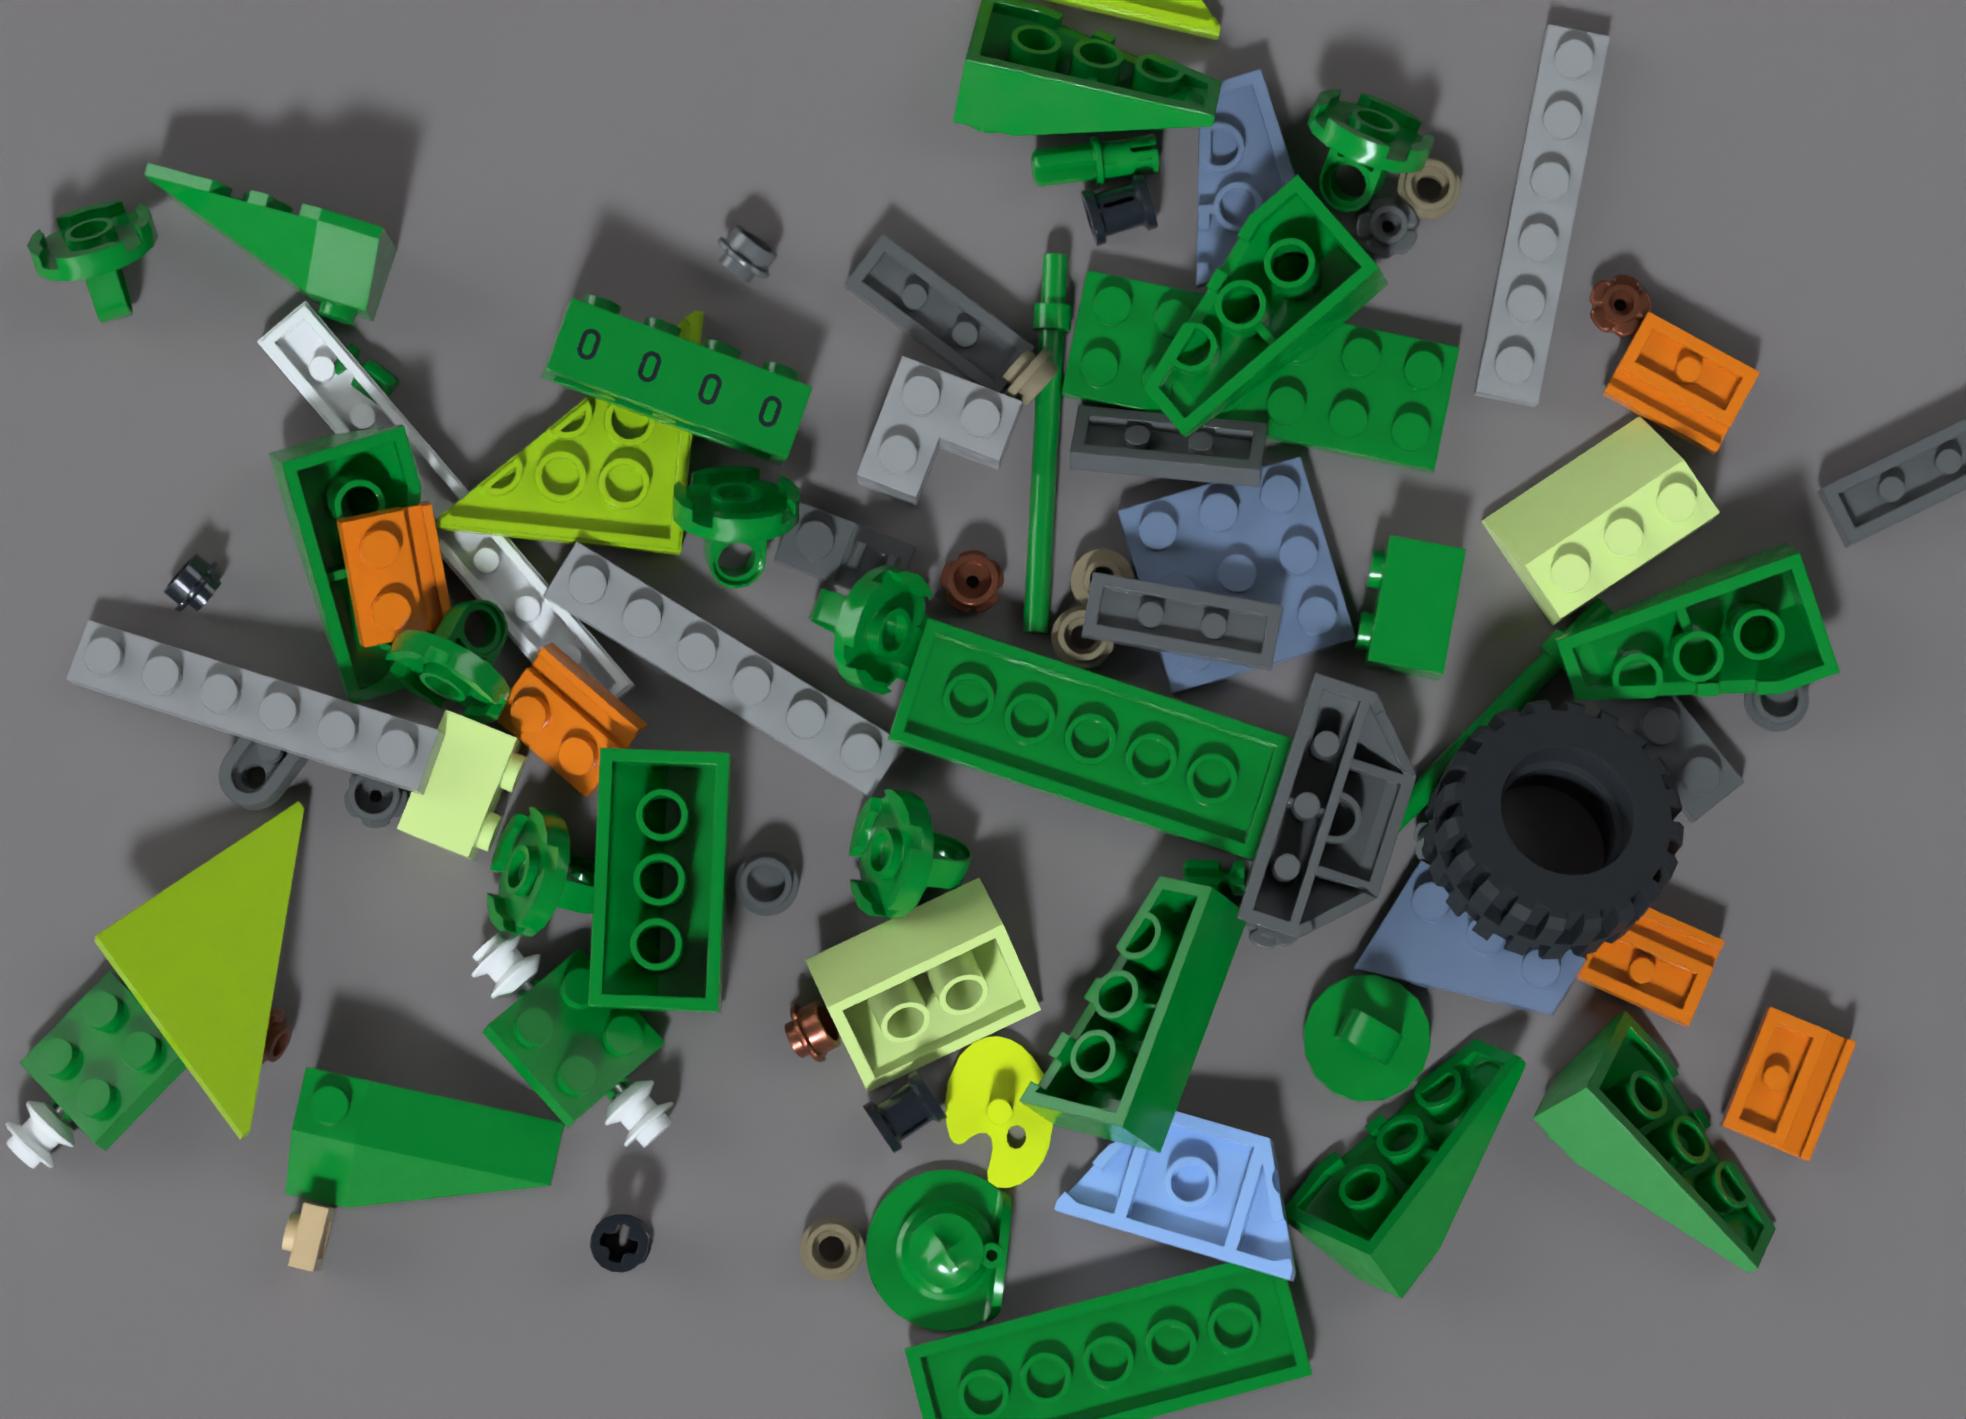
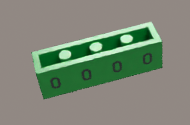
M586 294L583 301L573 297L570 299L541 375L542 379L780 466L788 458L813 388L799 382L801 374L798 371L771 361H766L763 368L739 360L741 355L739 349L717 340L705 339L702 346L680 338L681 329L678 326L658 318L645 317L644 323L619 315L621 306L596 295Z

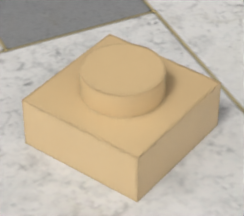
M304 1202L301 1214L291 1212L282 1242V1250L291 1252L288 1266L312 1272L321 1271L336 1208L313 1202Z

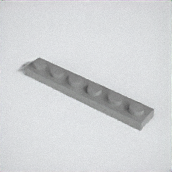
M1548 24L1545 29L1474 390L1475 396L1535 408L1539 403L1610 36Z
M576 542L543 595V598L868 798L871 797L902 747L888 742L889 733L579 542Z
M90 620L86 623L66 678L72 684L421 795L425 793L445 737L441 731Z

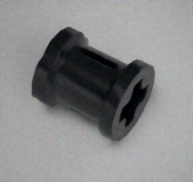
M1142 173L1133 175L1132 181L1129 184L1099 193H1094L1091 189L1081 191L1086 218L1097 246L1105 244L1107 236L1133 228L1145 226L1148 231L1158 228L1151 195Z
M917 1071L908 1075V1084L878 1104L869 1101L863 1105V1108L893 1153L902 1149V1140L932 1120L940 1123L948 1118Z
M615 1214L604 1218L596 1225L591 1235L590 1248L594 1259L601 1267L611 1272L623 1273L636 1268L639 1264L646 1261L651 1251L652 1238L642 1220L632 1215ZM624 1224L630 1227L629 1238L638 1242V1249L636 1253H625L621 1262L612 1259L614 1250L609 1245H605L604 1241L606 1234L618 1233L621 1225Z

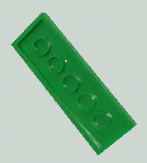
M1087 270L1061 397L1123 410L1163 413L1143 388L1183 323L1188 322L1204 294ZM1343 323L1214 418L1268 423V440L1433 474L1460 347Z
M928 618L887 741L1252 861L1254 860L1292 738Z
M1228 1262L904 1348L923 1419H1149L1313 1375L1288 1281Z

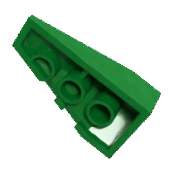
M981 0L964 62L953 117L954 123L971 126L973 129L983 133L998 132L1012 136L1213 126L1222 81L1156 53L1136 57L1115 46L1116 36L1097 29L1089 37L1062 25L1064 14L1046 6L1020 0Z
M151 163L147 164L144 175L153 187L309 300L320 304L318 314L348 325H354L357 316L374 321L397 252L396 247L383 227L304 203L299 215L292 214L293 208L276 200L270 194L251 190L244 193L243 199L231 196L232 188L218 181Z
M404 425L328 435L269 453L284 509L347 701L357 704L405 689L406 687L390 671L394 660H386V655L393 642L365 648L359 642L337 519L395 507H408L417 505L420 502L421 485Z
M1786 542L1722 565L1555 638L1576 700L1641 699L1669 695L1706 697L1733 693H1756L1757 695L1782 694L1840 673L1801 555Z
M1625 1010L1616 1015L1552 1079L1533 1119L1544 1129L1547 1136L1556 1142L1576 1164L1747 1273L1758 1269L1776 1228L1737 1165L1729 1160L1721 1161L1709 1142L1704 1130L1710 1127L1711 1124L1702 1109L1699 1107L1691 1112L1674 1086L1671 1079L1679 1075L1668 1055Z
M1473 1039L1415 1086V1098L1388 1120L1380 1114L1367 1124L1365 1128L1369 1135L1341 1158L1334 1151L1317 1164L1285 1206L1287 1223L1357 1279L1402 1299L1439 1251L1526 1067L1522 1057L1478 1039Z
M306 1067L291 1130L285 1194L350 1208L551 1186L565 1124L545 1118Z

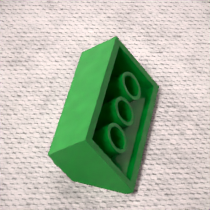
M600 748L588 1007L722 1014L733 758L730 753Z

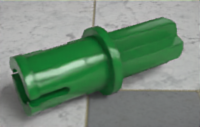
M1148 133L1145 136L1099 141L1095 135L1089 137V143L1036 149L1031 154L1032 177L1036 185L1040 187L1092 180L1095 186H1103L1104 179L1132 176L1140 173L1158 174V149H1153V146H1156V139L1153 133Z

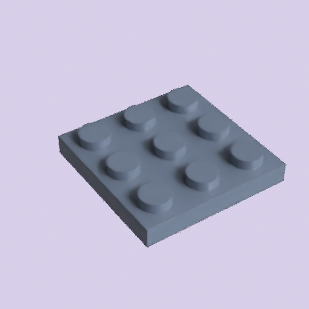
M1301 457L1264 467L1260 487L1210 483L1117 512L1137 580L1282 605L1283 609L1273 665L1346 644L1356 639ZM1159 651L1172 695L1258 670L1256 668Z

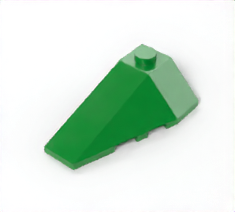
M1298 174L1247 218L1237 235L1239 239L1221 268L1215 270L1206 285L1208 288L1188 322L1183 323L1143 388L1185 438L1341 326L1388 285L1380 267Z

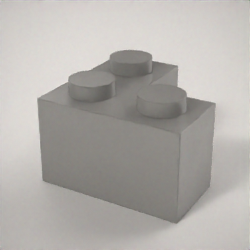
M902 356L856 474L858 485L917 507L939 449L999 471L1021 414L1022 401Z

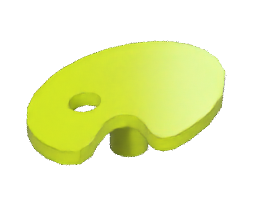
M1000 1036L985 1037L975 1041L959 1056L948 1080L945 1110L948 1117L946 1118L949 1137L954 1143L962 1144L978 1133H986L991 1138L992 1154L987 1170L988 1182L997 1188H1010L1022 1184L1033 1176L1044 1161L1050 1146L1053 1123L1019 1102L1030 1082L1032 1081L1038 1085L1044 1074L1035 1059L1020 1044ZM1018 1125L1024 1129L1026 1139L1020 1148L1014 1149L1007 1142V1134L1012 1126Z

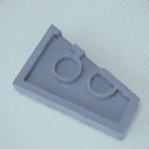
M1261 69L1222 80L1213 126L1199 127L1196 289L1205 287L1215 270L1221 268L1239 239L1237 235L1247 218L1295 177Z
M1421 860L1354 967L1356 972L1369 975L1376 974L1410 982L1412 985L1434 990L1441 989L1476 997L1482 1001L1554 1017L1587 961L1582 956L1574 955L1570 949L1561 959H1541L1538 956V948L1529 947L1522 956L1505 950L1506 939L1494 933L1488 941L1472 931L1477 922L1466 911L1461 916L1457 917L1445 902L1452 893L1447 884L1441 887L1436 886L1429 870L1430 865Z

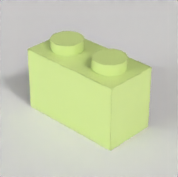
M445 710L437 729L445 737L425 793L421 795L411 792L397 829L474 861L479 849L487 852L490 851L503 816L495 814L494 811L503 789L514 792L523 773L527 757L518 754L522 745L518 738Z

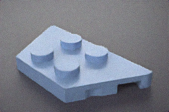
M1176 1111L1160 1153L1119 1142L1111 1143L1092 1162L1094 1166L1068 1193L1064 1192L1056 1201L1054 1210L1285 1280L1294 1281L1296 1274L1275 1148L1270 1138Z

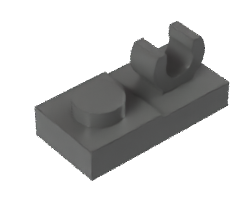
M800 502L799 523L789 533L783 535L774 562L851 591L854 584L869 570L890 565L908 571L916 546Z

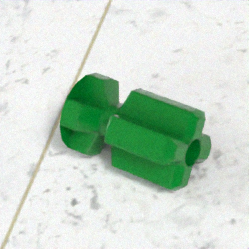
M351 343L346 349L358 361L361 350ZM337 358L334 363L335 373L340 375L347 368ZM370 359L363 364L358 361L389 398L399 385V378L374 360ZM353 377L351 385L376 403Z
M1187 859L1183 864V881L1210 886L1220 892L1223 886H1229L1233 896H1243L1244 861H1234L1230 870H1223L1219 860Z

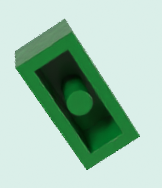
M1390 535L1385 542L1384 551L1373 549L1366 586L1377 588L1373 613L1361 612L1355 641V649L1366 651L1363 667L1432 680H1439L1443 676L1466 549Z

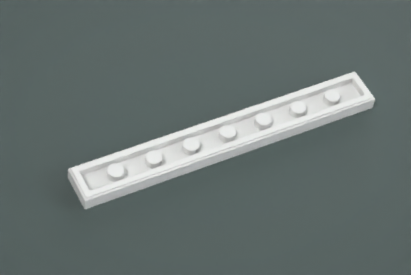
M306 301L257 341L335 434L404 425L421 485L420 502L428 501L432 504L435 524L436 519L469 493L466 487ZM337 358L347 368L340 375L335 373L334 363ZM353 377L376 403L351 385ZM437 530L442 559L477 600H488L502 610L507 621V635L531 663L538 657L537 653L543 646L553 642L619 700L636 687L578 618L543 598L549 584L508 537Z

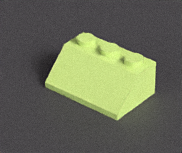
M1639 416L1481 522L1549 623L1554 626L1709 523L1720 512L1685 460Z
M980 878L914 908L904 918L890 919L805 960L867 1092L1041 1010L1007 931Z

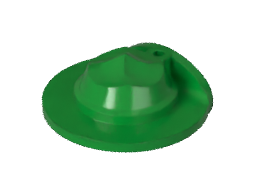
M957 1170L925 1172L904 1181L893 1189L876 1210L871 1220L866 1240V1261L872 1283L889 1308L908 1322L926 1329L938 1331L965 1329L980 1322H988L995 1319L1001 1311L1012 1214V1199L1009 1194L1002 1189L995 1188L994 1185L985 1179Z

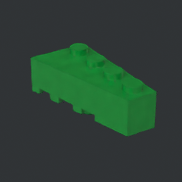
M1160 876L1118 942L1116 948L1121 954L1108 974L1102 979L1096 977L1084 996V999L1090 1002L1070 1035L1064 1032L1060 1034L1049 1052V1055L1055 1059L1038 1085L1032 1081L1030 1082L1019 1102L1057 1127L1160 1153L1246 925L1245 921L1236 919L1239 907L1213 887Z

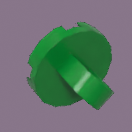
M1330 89L1319 93L1307 122L1312 134L1330 148L1320 174L1319 186L1323 198L1334 209L1346 213L1354 212L1376 198L1383 186L1388 171L1394 173H1413L1422 170L1435 138L1432 133L1420 136L1418 131L1422 121L1395 104L1361 93L1357 104L1339 101L1342 90ZM1340 166H1354L1362 172L1366 181L1365 192L1362 196L1353 197L1341 191L1336 180L1337 170Z
M109 201L88 205L57 217L56 221L59 230L46 238L40 229L32 234L27 247L39 277L51 281H77L85 279L96 314L101 323L133 315L131 297L122 268L144 256L154 247L158 238L151 212L146 205L138 203L135 212H126L123 201Z
M719 466L700 469L692 473L691 485L684 486L680 481L674 485L673 520L682 530L704 538L705 561L718 583L727 588L738 589L746 587L758 580L764 571L767 540L789 533L799 523V488L789 478L779 475L778 485L760 480V468ZM743 543L751 547L750 558L741 567L728 569L718 564L720 553L730 544Z
M883 565L869 570L854 584L848 596L821 589L808 619L814 624L834 633L833 653L838 672L849 685L885 695L891 692L887 686H890L896 679L907 682L928 618L934 620V618L925 616L924 597L932 598V593L929 585L921 575L890 565Z
M488 600L464 601L453 605L445 614L435 634L417 630H406L399 633L386 655V660H394L390 668L392 675L409 691L438 709L441 708L443 702L447 699L455 704L466 707L462 716L480 723H491L499 719L510 699V687L504 677L492 667L507 637V621L502 610ZM473 611L482 617L486 626L485 638L478 647L471 645L464 634L466 617Z
M886 789L884 790L886 796L883 798L872 796L866 801L856 820L850 842L849 856L860 857L859 871L861 880L850 879V886L858 908L868 916L890 919L904 918L917 906L926 886L944 889L960 887L973 858V853L966 844L956 838L933 832L931 815L926 804L915 793Z
M529 807L530 815L516 813L510 819L500 835L490 866V870L501 872L498 895L487 893V907L490 920L499 931L518 936H534L546 926L557 907L578 913L593 914L595 863L583 857L570 854V836L566 821L558 813L536 807Z
M1376 974L1349 976L1327 987L1310 1006L1302 1028L1304 1055L1314 1077L1333 1094L1355 1102L1383 1101L1406 1090L1423 1071L1431 1048L1429 1021L1419 1000L1399 982Z

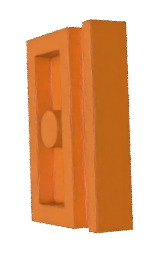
M1648 311L1602 395L1707 453L1714 455L1718 451L1722 440L1735 420L1760 372Z
M424 501L408 507H395L337 519L360 644L365 648L393 642L399 633L406 630L436 631L451 606L432 504Z
M552 642L540 649L537 653L538 657L530 667L526 668L512 687L510 699L497 721L588 798L598 791L600 748L630 749L632 742L639 733L643 732L648 724Z
M1649 907L1639 921H1636L1621 938L1612 944L1604 942L1596 952L1582 956L1587 962L1578 975L1577 980L1686 1028L1691 1023L1725 941Z
M1766 1007L1719 1126L1776 1150L1793 1155L1803 1161H1810L1857 1042L1831 1033L1829 1030L1773 1007Z

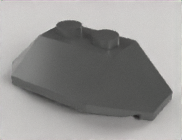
M1315 673L1292 736L1254 860H1252L1236 919L1298 939L1378 898L1417 775L1377 692Z

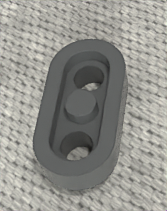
M239 737L220 765L219 783L224 794L239 806L249 810L265 809L275 804L281 798L309 759ZM256 769H264L266 774L264 783L259 788L250 789L248 785L250 774Z

